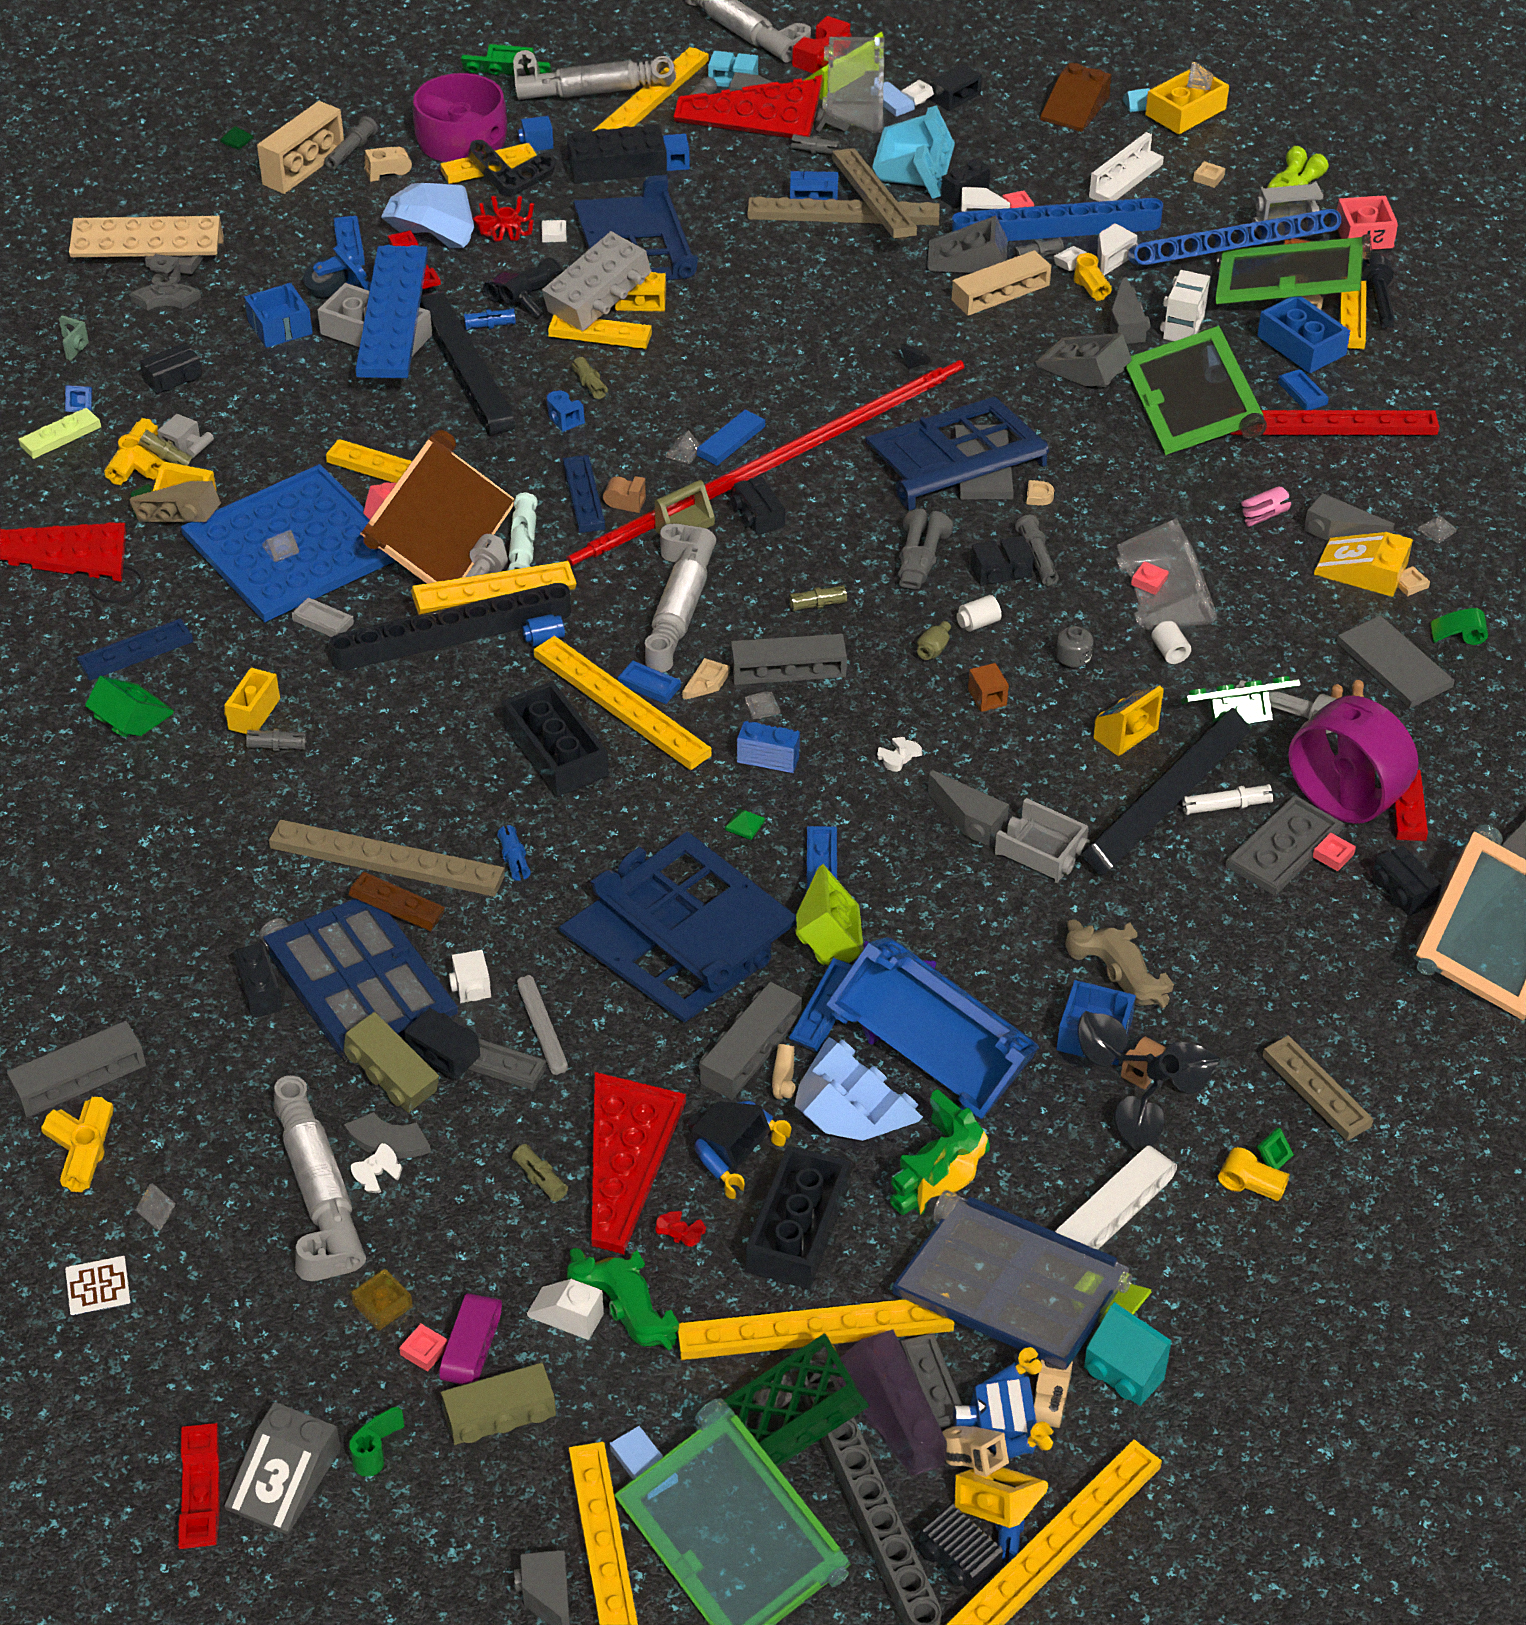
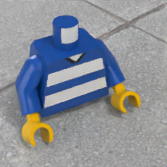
M1031 1347L1023 1349L1018 1357L1019 1364L1016 1362L1012 1363L974 1387L970 1406L953 1407L954 1427L974 1426L1003 1432L1008 1459L1025 1453L1033 1454L1037 1445L1042 1450H1049L1053 1446V1441L1048 1436L1053 1434L1050 1425L1046 1422H1036L1029 1377H1024L1026 1371L1030 1374H1038L1042 1369V1363L1038 1359L1029 1363L1030 1360L1038 1356L1036 1350ZM995 1444L988 1447L989 1450L997 1453Z

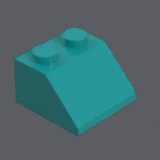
M1114 1302L1087 1347L1084 1368L1095 1379L1103 1380L1116 1389L1121 1397L1141 1406L1165 1379L1171 1340Z

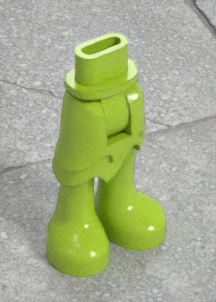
M1293 146L1286 154L1288 167L1283 172L1276 174L1269 182L1267 188L1307 185L1327 172V159L1323 155L1316 153L1307 162L1305 150L1300 146ZM1286 202L1270 203V207L1284 205Z

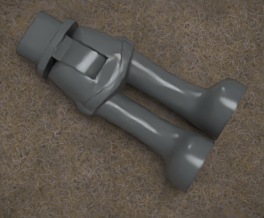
M914 509L905 514L903 528L908 533L905 547L899 556L901 560L899 569L900 586L919 589L921 583L926 581L927 575L936 563L935 552L938 540L947 539L953 531V522L945 514L939 511L931 512L923 546L918 545L921 534L925 531L927 525L926 511Z

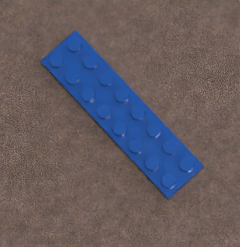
M378 246L356 365L357 377H409L428 258L427 246Z

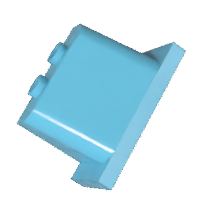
M937 106L929 107L926 115L883 129L872 166L881 182L924 186L928 189L932 199L941 196V176L947 174L955 143Z

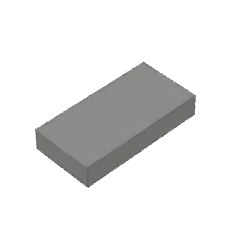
M307 598L292 612L293 621L330 637L346 632L354 624L353 616L311 598Z

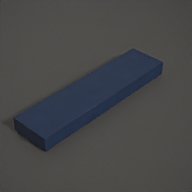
M589 455L563 458V467L579 533L605 530V520Z
M178 619L78 656L77 660L87 679L91 681L99 678L100 675H107L192 643L193 636L183 620Z

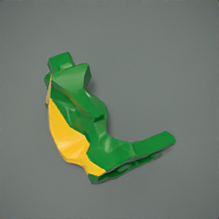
M938 1089L932 1093L930 1098V1104L933 1108L931 1122L946 1138L941 1136L940 1139L930 1142L916 1155H902L900 1171L891 1177V1184L897 1192L890 1196V1204L903 1216L913 1208L921 1215L925 1213L927 1202L932 1197L954 1193L964 1188L975 1177L978 1159L990 1150L989 1140L984 1130L975 1120L972 1111L968 1107L961 1110Z

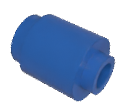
M549 614L527 619L526 625L522 626L525 642H530L532 647L541 645L553 636L557 638L565 637L564 625L560 615L554 616Z

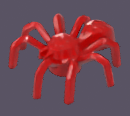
M492 196L491 200L496 213L495 216L486 215L483 203H479L481 215L475 216L473 221L482 235L486 237L492 236L494 241L499 242L503 239L504 231H508L510 240L516 242L519 240L520 234L526 237L532 234L534 220L530 219L533 216L534 203H530L529 212L525 218L518 216L521 210L522 196H517L516 210L511 207L498 209L496 196ZM529 220L528 230L524 232L519 226H521V222L524 223ZM498 228H500L499 237H497L495 232ZM514 229H516L515 237H514V234H513V230H514Z

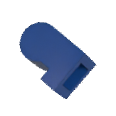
M553 391L547 395L548 416L562 432L585 423L584 407L579 400L571 402L568 393L564 391Z

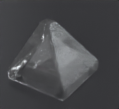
M1192 62L1187 87L1210 90L1213 74L1198 63Z

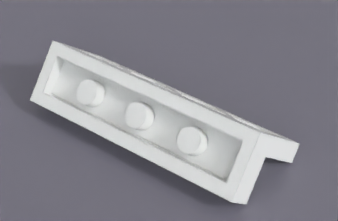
M1144 133L1091 173L1090 198L1098 202L1117 200L1163 165L1164 157L1150 151L1152 134Z

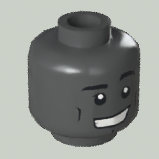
M1079 626L1063 629L1057 637L1056 656L1058 660L1070 668H1079L1089 663L1093 652V636L1091 633Z

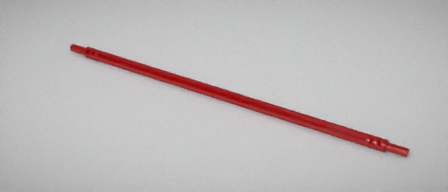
M958 360L944 368L938 367L705 484L709 500L732 489L735 483L744 480L748 481L946 381L947 377L963 370L964 363ZM695 494L666 507L668 515L671 516L694 505ZM655 510L588 542L586 547L566 557L570 566L591 556L597 557L654 528Z

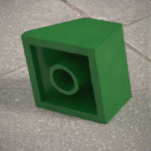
M101 675L85 704L86 707L94 712L93 716L96 719L111 724L113 726L112 730L124 737H127L128 734L142 736L170 717L174 712L171 707L139 684Z

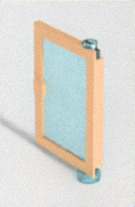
M1478 825L1474 828L1467 844L1463 848L1418 944L1413 959L1419 961L1417 969L1422 974L1430 976L1436 971L1524 1021L1526 1019V860L1500 846L1503 838L1496 828L1489 825Z

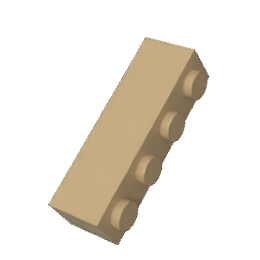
M1035 250L954 279L952 301L967 315L977 313L1049 286L1051 265Z

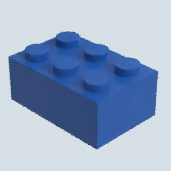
M1302 296L1290 297L1261 312L1257 336L1308 373H1312L1346 355L1351 330Z

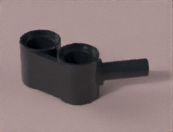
M503 271L483 284L484 293L492 302L503 299L509 305L515 302L522 303L536 319L544 314L539 306L528 296L532 292V285L524 274Z

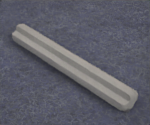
M530 975L520 977L517 980L518 989L551 1073L554 1075L565 1073L568 1070L567 1061L534 978Z

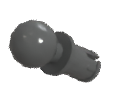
M705 77L694 87V91L690 95L699 93L713 94L717 90V82L712 77Z

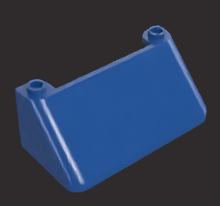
M889 937L867 944L826 1004L832 1009L831 1014L836 1019L846 1024L848 1021H858L959 1096L958 1100L962 1104L960 1109L964 1110L968 1107L975 1119L977 1116L982 1119L987 1115L1039 1049V1046L1027 1035L903 945Z

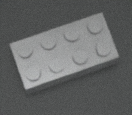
M344 283L318 309L321 334L360 347L370 291ZM419 308L412 356L432 336L430 311Z

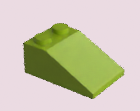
M822 864L818 867L796 914L797 929L795 932L804 945L809 944L817 960L822 965L827 964L829 966L833 958L850 963L857 959L864 950L859 904L826 866Z

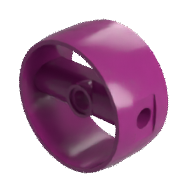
M447 74L427 81L416 91L413 100L414 131L419 148L429 157L442 162L468 157L469 146L474 140L487 142L495 151L500 150L505 144L507 135L506 103L501 88L494 81L475 74Z
M1343 696L1322 707L1301 726L1290 743L1289 764L1298 786L1316 807L1340 821L1357 824L1368 822L1381 815L1407 791L1417 775L1418 754L1408 730L1387 708L1368 698ZM1326 730L1337 733L1338 754L1336 756L1328 743ZM1374 768L1380 779L1381 789L1375 788Z

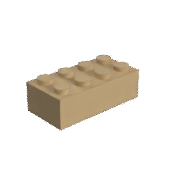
M318 101L257 144L262 184L285 194L325 165V157L344 140L341 110Z

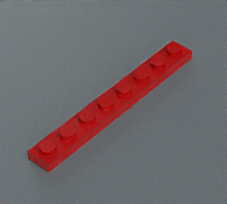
M1229 410L1228 418L1247 411ZM1261 410L1264 417L1240 423V430L1231 432V435L1425 436L1438 435L1439 423L1435 410Z

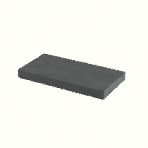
M955 425V438L972 433L964 425ZM974 425V426L980 431V430H983V429H986V428H989V427H992V426H996V425ZM1007 429L985 435L997 447L1009 444ZM978 438L956 445L967 457L990 450ZM1011 466L959 483L960 499H1013Z
M1381 615L1337 637V643L1409 708L1453 688L1454 679Z
M1294 795L1227 859L1226 867L1276 896L1313 859L1314 849L1330 833L1337 836L1342 831L1344 823Z

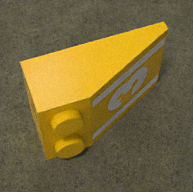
M1389 532L1332 537L1326 545L1314 575L1393 597L1402 572L1408 564L1413 539Z

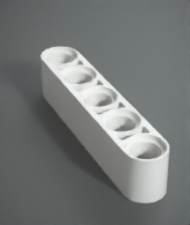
M1150 1145L1145 1147L1055 1232L1098 1250L1170 1182L1177 1170V1164Z

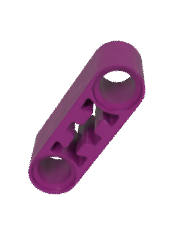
M471 1293L465 1295L442 1358L440 1380L462 1385L479 1381L500 1320L502 1310L501 1299Z

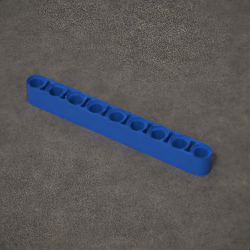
M1156 198L964 211L953 215L952 232L993 216L997 217L1007 237V241L1097 235L1115 223L1130 232L1151 231L1161 226L1163 203Z
M1326 209L1138 243L1129 249L1128 258L1132 264L1141 266L1334 231L1341 224V215L1335 209ZM1326 214L1331 219V223L1328 227L1323 222L1324 216ZM1303 218L1308 223L1306 231H1303L1300 226ZM1279 223H1282L1285 227L1283 235H1280L1277 231ZM1256 227H1259L1262 231V236L1259 240L1254 236ZM1233 231L1237 232L1239 236L1236 244L1231 241V233ZM1210 235H1212L1216 240L1215 246L1213 248H1211L1207 243V239ZM1187 239L1192 242V250L1190 252H1187L1184 248V243ZM1164 243L1169 247V253L1166 257L1161 253V246ZM1140 247L1146 252V257L1143 261L1137 256Z

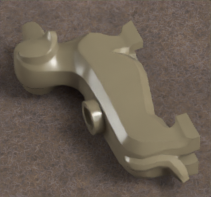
M1074 919L1067 922L1069 933L1067 934L1065 945L1072 958L1081 960L1087 955L1099 956L1107 966L1109 979L1112 982L1117 981L1124 992L1136 995L1135 1005L1147 1006L1158 1004L1162 1009L1168 1005L1170 998L1166 993L1172 992L1174 984L1166 973L1160 974L1159 979L1148 973L1140 949L1130 941V939L1136 938L1138 935L1130 922L1124 925L1123 930L1103 928L1094 931L1091 925L1084 928L1079 921Z

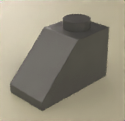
M565 1550L520 1554L521 1569H514L515 1591H523L524 1606L549 1625H570Z

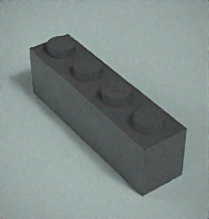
M843 634L731 641V664L734 685L846 677L847 654Z
M769 982L762 991H758L754 995L751 1005L737 1015L734 1025L728 1032L724 1031L720 1035L716 1046L711 1052H706L699 1062L701 1084L733 1100L776 1049L778 1044L796 1025L802 1014V997L772 982Z
M124 1021L26 1064L19 1065L7 1071V1076L12 1093L24 1115L28 1118L146 1066L140 1042L128 1022Z

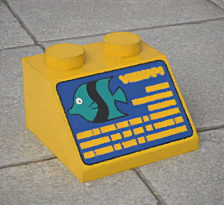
M1156 686L1135 691L1128 697L1120 699L1116 705L1107 711L1101 712L1095 719L1094 739L1119 757L1157 731L1164 688Z

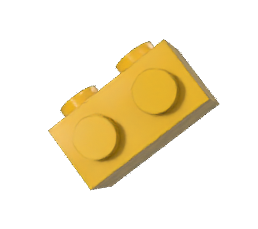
M651 272L645 277L642 284H637L628 292L625 299H620L615 303V311H665L666 273Z
M255 668L249 669L224 705V715L227 717L229 730L247 734V730L259 731L280 700L276 674Z

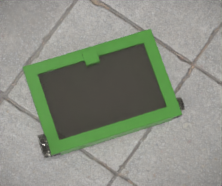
M1363 234L1362 237L1225 250L1223 254H1217V266L1220 269L1216 292V304L1360 291L1363 257L1364 259H1372L1371 234Z
M1204 325L1197 334L1131 356L1132 361L1125 366L1165 455L1237 430H1241L1246 438H1256L1262 435L1267 428L1264 415L1220 326L1213 328L1212 325Z

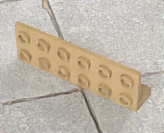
M220 216L73 218L69 254L70 257L154 256L155 254L166 256L216 255L218 244L223 243L224 235Z

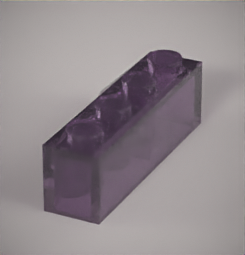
M892 1329L858 1341L841 1359L858 1389L870 1405L863 1410L868 1423L873 1429L877 1428L882 1434L886 1445L912 1476L944 1466L947 1441L894 1330ZM835 1376L842 1387L847 1385L843 1377Z

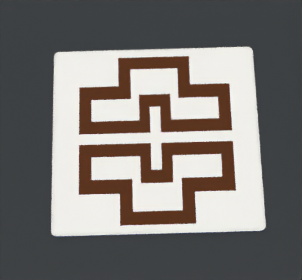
M124 1256L65 1268L70 1315L130 1304Z

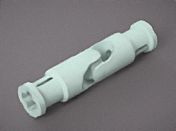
M526 492L516 495L514 500L516 510L512 516L509 548L511 564L508 570L531 567L530 563L533 560V540L536 527V513L534 511L538 501L533 494Z

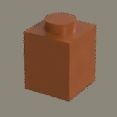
M996 663L969 669L968 691L980 712L1007 706L1009 685Z

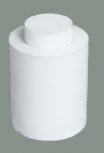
M992 595L961 605L957 613V621L960 627L965 628L969 632L1001 619L999 603Z
M1161 622L1153 630L1152 639L1168 663H1180L1190 655L1191 646L1175 622Z

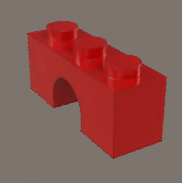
M826 16L816 25V39L804 36L793 46L792 66L813 74L825 67L830 60L850 44L852 38L850 23Z

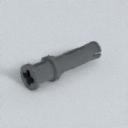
M368 116L362 117L359 120V124L348 131L347 138L325 157L324 162L326 166L330 169L332 168V170L336 169L357 147L364 146L367 143V139L378 132L376 122Z
M1031 514L1024 515L1016 521L1015 528L1021 536L1024 535L1030 547L1042 583L1044 585L1046 583L1047 586L1053 585L1058 581L1059 576L1046 550V537L1038 528L1039 521L1037 517Z

